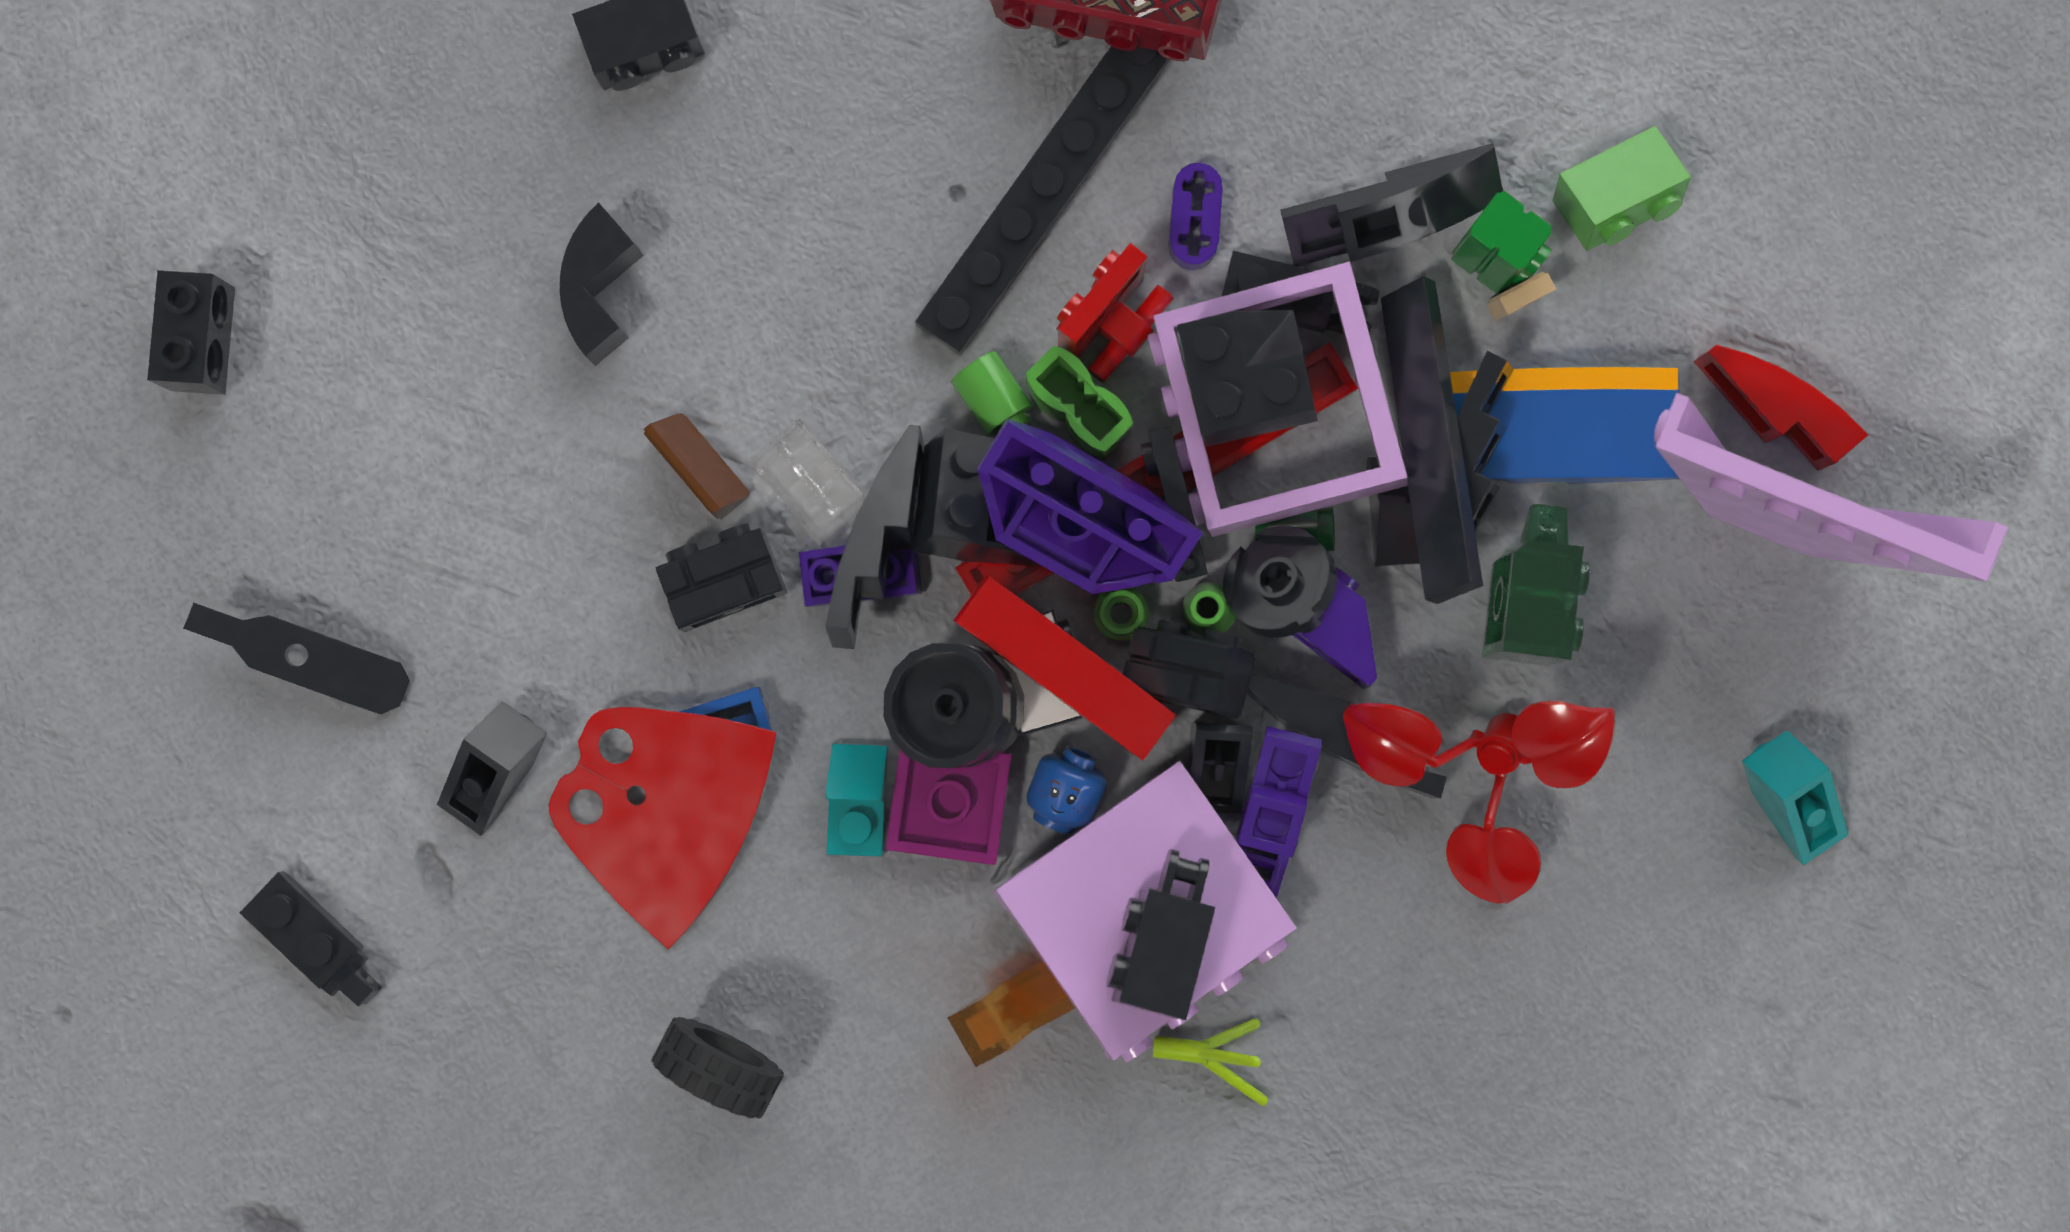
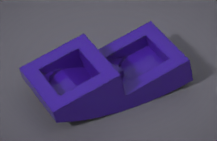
M1267 726L1238 844L1293 858L1307 808V798L1321 751V739Z

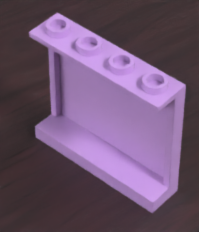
M1181 761L1162 771L1098 816L1087 826L1078 830L992 891V894L1003 910H1008L1096 1037L1104 1049L1102 1053L1105 1058L1113 1061L1122 1056L1125 1062H1129L1139 1056L1153 1044L1149 1035L1165 1023L1171 1029H1174L1187 1021L1113 1002L1111 1000L1114 989L1106 986L1112 959L1115 953L1124 954L1129 932L1121 930L1127 903L1130 897L1138 899L1140 891L1143 889L1151 888L1157 890L1169 849L1179 851V857L1198 862L1200 857L1209 859L1208 875L1200 903L1216 907L1187 1020L1199 1011L1194 1002L1211 990L1216 996H1220L1230 990L1244 978L1240 972L1241 968L1256 957L1261 964L1274 958L1289 946L1284 937L1297 929ZM1173 880L1170 894L1187 899L1191 884Z

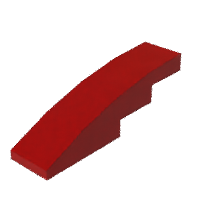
M988 575L985 576L953 620L1036 684L1046 689L1142 761H1144L1176 717V714Z

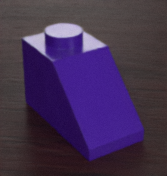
M1335 567L1337 574L1336 589L1329 607L1323 613L1322 623L1316 630L1310 633L1298 632L1291 636L1362 689L1371 687L1377 679L1366 600L1355 592L1359 584L1347 573Z

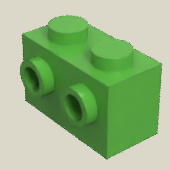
M1654 126L1560 173L1552 201L1585 250L1589 251L1604 242L1607 246L1619 243L1628 237L1636 226L1650 219L1658 222L1673 215L1683 204L1682 200L1691 175L1657 127Z

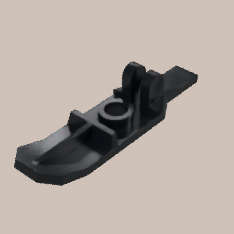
M193 602L183 628L232 646L249 668L378 714H384L400 707L410 682L402 664L398 661L271 615L242 620ZM296 644L303 645L308 652L306 662L300 666L292 664L288 658L290 648Z

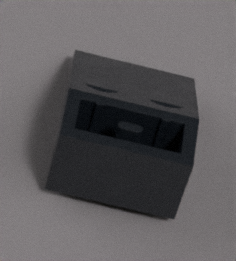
M944 428L924 446L912 551L966 562L1042 566L1002 544L995 538L977 468L994 438Z

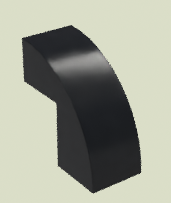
M599 202L586 214L571 236L561 265L559 287L561 307L569 332L585 357L595 366L624 343L628 337L594 297L643 257L635 243Z

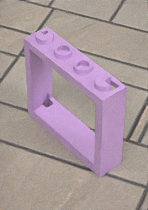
M1350 261L1154 315L1157 333L1149 334L1148 339L1156 367L1166 364L1171 385L1161 387L1169 419L1180 418L1184 438L1175 440L1177 454L1182 471L1193 470L1198 489L1197 492L1188 494L1196 525L1206 523L1212 537L1407 486L1405 466ZM1332 291L1379 468L1221 509L1177 338V333H1179L1177 324L1232 311H1261Z

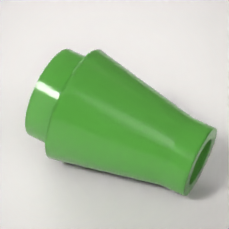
M1216 582L1200 583L1190 589L1182 604L1183 618L1187 626L1199 635L1204 636L1206 629L1224 633L1233 625L1236 619L1232 608L1225 599L1222 584ZM1205 598H1213L1219 605L1218 613L1210 619L1202 618L1198 612L1200 609L1198 605Z

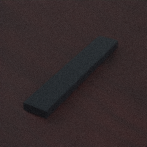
M1422 276L1380 299L1424 597L1426 601L1439 604L1482 587L1483 579L1436 281Z

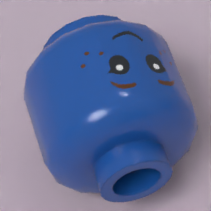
M1070 746L1065 748L1063 754L1049 753L1042 756L1026 794L1027 803L1034 810L1033 819L1049 829L1065 834H1072L1075 828H1084L1091 823L1096 816L1107 788L1105 775L1095 767L1097 758L1084 750Z

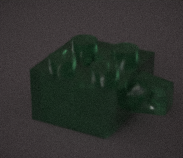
M1533 504L1530 506L1519 546L1507 551L1492 563L1482 658L1549 666L1572 660V651L1578 652L1580 650L1584 633L1583 618L1576 617L1579 595L1584 596L1587 592L1590 579V564L1583 561L1584 546L1569 545L1567 508L1545 504Z

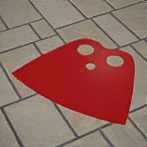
M616 707L600 710L590 717L578 740L580 760L571 773L565 774L559 779L548 804L549 814L564 842L588 871L631 917L669 950L708 904L729 872L742 847L764 790L777 732L727 719L641 707ZM614 728L628 733L633 743L630 757L626 761L617 764L605 760L599 751L600 737L607 730ZM632 786H640L645 791V801L640 805H633L628 801L627 790ZM588 789L594 791L602 800V815L592 824L579 823L570 813V799L579 790Z

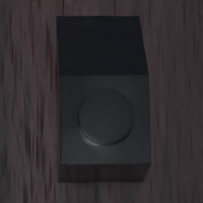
M502 701L463 739L437 805L482 836L532 768L547 732L537 726L529 717L520 714Z

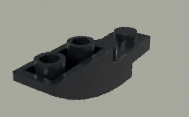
M1493 143L1385 172L1387 180L1385 182L1281 209L1280 212L1294 266H1301L1348 253L1350 262L1370 257L1435 234L1484 210L1497 192L1503 191Z

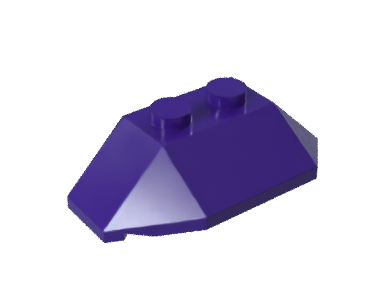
M1010 419L1005 421L977 467L996 540L1092 594L1132 588L1155 581L1156 583L1173 581L1203 534L1198 527L1139 483L1052 433Z

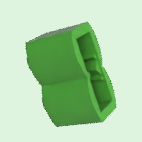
M1053 346L1026 372L1027 390L1036 406L1049 417L1064 422L1074 443L1093 458L1104 461L1131 434L1133 421L1126 406L1112 392L1103 387L1093 385L1092 378L1084 364L1069 351Z

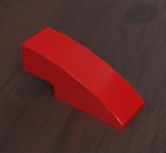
M1716 344L1693 361L1764 443L1770 442L1785 433L1817 471L1836 464L1869 435L1844 409L1817 388L1787 370L1756 356Z

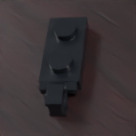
M1164 424L1149 428L1148 433L1151 442L1140 444L1148 476L1160 475L1164 496L1159 498L1196 526L1171 426ZM1200 539L1175 576L1176 582L1208 574Z
M284 871L277 872L241 910L240 914L317 988L323 989L330 996H334L340 990L353 1003L361 1006L362 1004H367L382 988L361 967L369 959L362 951L364 946L288 873Z

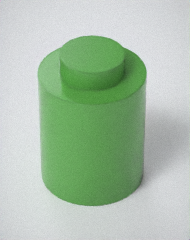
M996 351L989 352L973 361L951 380L952 385L988 437L999 433L1007 419L1025 425L1030 422L1026 413L1031 410L1033 405Z

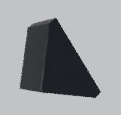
M1402 455L1403 463L1405 466L1404 455ZM1377 457L1367 458V470L1379 468ZM1408 482L1405 487L1370 495L1374 567L1420 564Z
M1194 723L1191 725L1188 773L1216 813L1242 814L1253 726Z

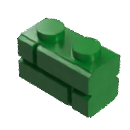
M1505 190L1500 193L1497 192L1451 252V260L1469 274L1477 272V280L1496 294L1501 291L1503 292L1511 283L1516 286L1528 280L1552 252L1544 244L1552 234V226L1533 211L1523 212L1525 205Z

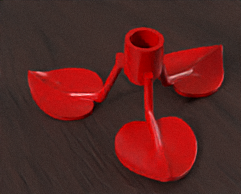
M1543 701L1525 707L1518 715L1511 713L1498 714L1489 721L1484 733L1477 729L1473 730L1468 739L1439 755H1435L1442 743L1441 732L1431 720L1414 710L1388 704L1362 703L1347 706L1343 714L1345 728L1355 760L1368 776L1386 785H1414L1424 776L1426 765L1438 768L1473 747L1477 748L1476 754L1480 765L1485 771L1495 775L1484 818V828L1473 824H1460L1455 827L1447 842L1446 858L1452 874L1467 891L1480 899L1496 904H1508L1529 891L1536 883L1541 871L1540 852L1537 845L1526 834L1510 827L1495 829V818L1508 774L1516 770L1520 763L1523 765L1532 763L1537 778L1545 785L1563 789L1581 786L1590 781L1603 766L1612 745L1615 728V712L1613 708H1593L1561 701Z

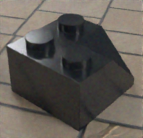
M1293 310L1232 311L1177 324L1200 432L1207 447L1318 421Z

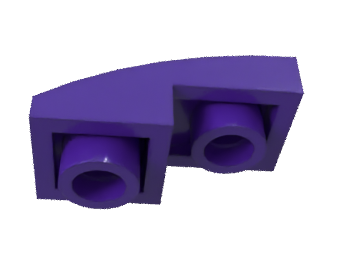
M846 545L799 552L805 607L830 605L836 573ZM891 548L884 599L922 594L918 552H914L912 549ZM862 597L861 602L873 601V600H882V599L863 598V597Z

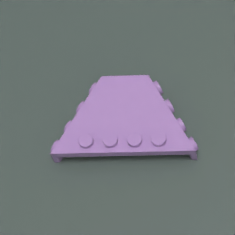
M1676 393L1670 410L1665 409L1656 424L1654 439L1657 444L1655 447L1701 507L1711 517L1810 557L1988 582L2008 527L1992 521L1869 508L1726 451L1691 399L1679 393Z

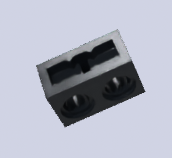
M157 270L148 381L174 392L226 395L235 287L210 273Z

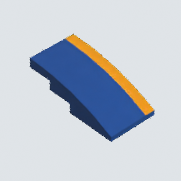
M1655 367L1514 369L1490 413V416L1500 420L1507 430L1482 475L1494 482L1506 481L1509 484L1541 482L1584 484L1679 480L1680 478L1655 447L1657 443L1654 439L1656 424L1661 413L1665 409L1670 410L1676 393L1680 394L1679 369ZM1478 370L1450 372L1457 419L1463 401Z

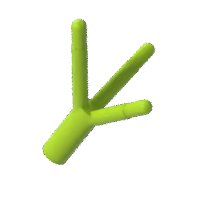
M1251 1019L1203 1041L1155 1036L1153 1058L1200 1063L1259 1105L1265 1106L1268 1104V1097L1220 1063L1257 1068L1261 1064L1260 1058L1215 1049L1258 1029L1261 1025L1258 1019Z

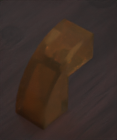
M1039 959L949 1016L948 1020L975 1067H978L1010 1050L1032 1031L1075 1009V1007L1042 959Z

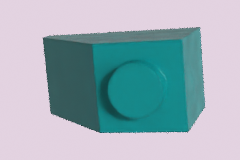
M1788 730L1770 742L1759 745L1752 754L1741 760L1753 796L1795 858L1803 866L1848 836L1830 769Z

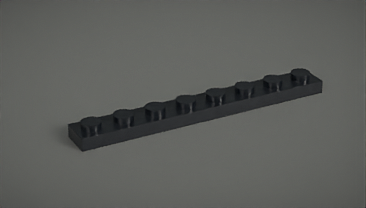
M1112 46L1108 49L915 321L918 328L957 355H962L1163 72L1170 59L1161 56L1156 50L1136 47L1132 51L1120 50Z

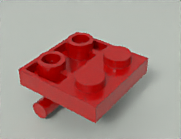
M1131 242L1120 255L1112 250L1094 271L1092 276L1096 280L1092 284L1090 292L1085 298L1076 293L1057 316V320L1060 321L1056 328L1058 331V347L1069 351L1077 358L1082 355L1099 333L1110 341L1087 369L1102 383H1105L1127 355L1133 357L1147 341L1148 335L1154 332L1151 328L1155 322L1154 315L1163 313L1174 300L1173 296L1166 289L1157 285L1135 312L1124 304L1142 283L1148 256Z

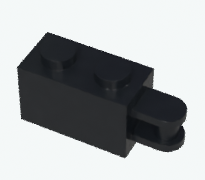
M1169 849L1157 890L1151 888L1143 889L1140 891L1138 899L1130 897L1121 927L1122 931L1129 932L1123 955L1115 953L1107 977L1106 986L1114 989L1111 1001L1170 1018L1187 1020L1216 908L1200 903L1208 875L1209 859L1200 857L1198 862L1181 858L1179 857V851ZM1173 880L1191 884L1187 899L1170 894Z

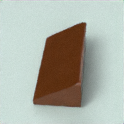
M682 413L675 414L650 423L644 428L645 432L643 434L716 519L720 518L722 520L749 497L750 493L746 486L686 415Z

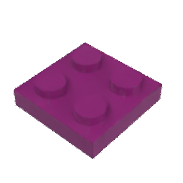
M900 749L885 850L996 865L1012 755L1003 753L999 758L977 767L929 768L908 758Z

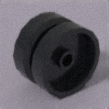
M931 643L910 652L893 669L884 690L883 717L891 739L908 758L929 768L977 767L999 758L1015 742L1024 721V693L1016 672L998 654L974 645ZM954 698L956 699L957 707L952 705Z

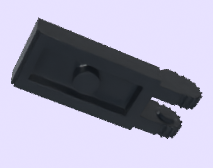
M1233 250L1221 297L1313 272L1314 270ZM1355 282L1361 305H1375L1378 303L1380 291L1377 288ZM1332 291L1261 310H1293L1297 327L1320 333L1329 330L1344 334L1339 314L1330 313L1334 300ZM1366 321L1368 332L1370 335L1372 323Z

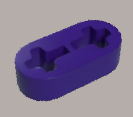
M1191 163L1183 167L1176 175L1172 190L1168 242L1169 254L1177 265L1187 270H1199L1209 265L1215 257L1219 244L1223 193L1222 179L1213 167L1204 163ZM1197 177L1203 179L1204 188L1212 189V193L1204 194L1201 211L1191 210L1192 195L1190 192L1182 190V187L1191 186L1193 178ZM1190 222L1200 223L1199 239L1200 241L1208 242L1209 247H1201L1198 256L1188 255L1187 246L1179 245L1178 240L1187 239Z

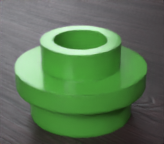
M1133 588L1103 592L1094 606L1095 624L1099 631L1111 640H1131L1134 629L1138 628V626L1145 627L1148 622L1149 609L1147 602ZM1117 604L1127 605L1132 614L1130 621L1125 624L1115 623L1110 616L1113 606Z

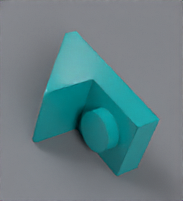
M832 744L825 799H829L826 855L883 857L888 746Z

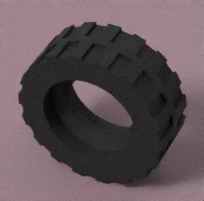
M674 1017L651 1059L655 1069H658L665 1078L674 1082L681 1089L688 1091L693 1096L715 1107L752 1119L754 1117L762 1118L784 1077L783 1071L778 1068L776 1063L750 1045L710 1025L693 1019H685L684 1017Z

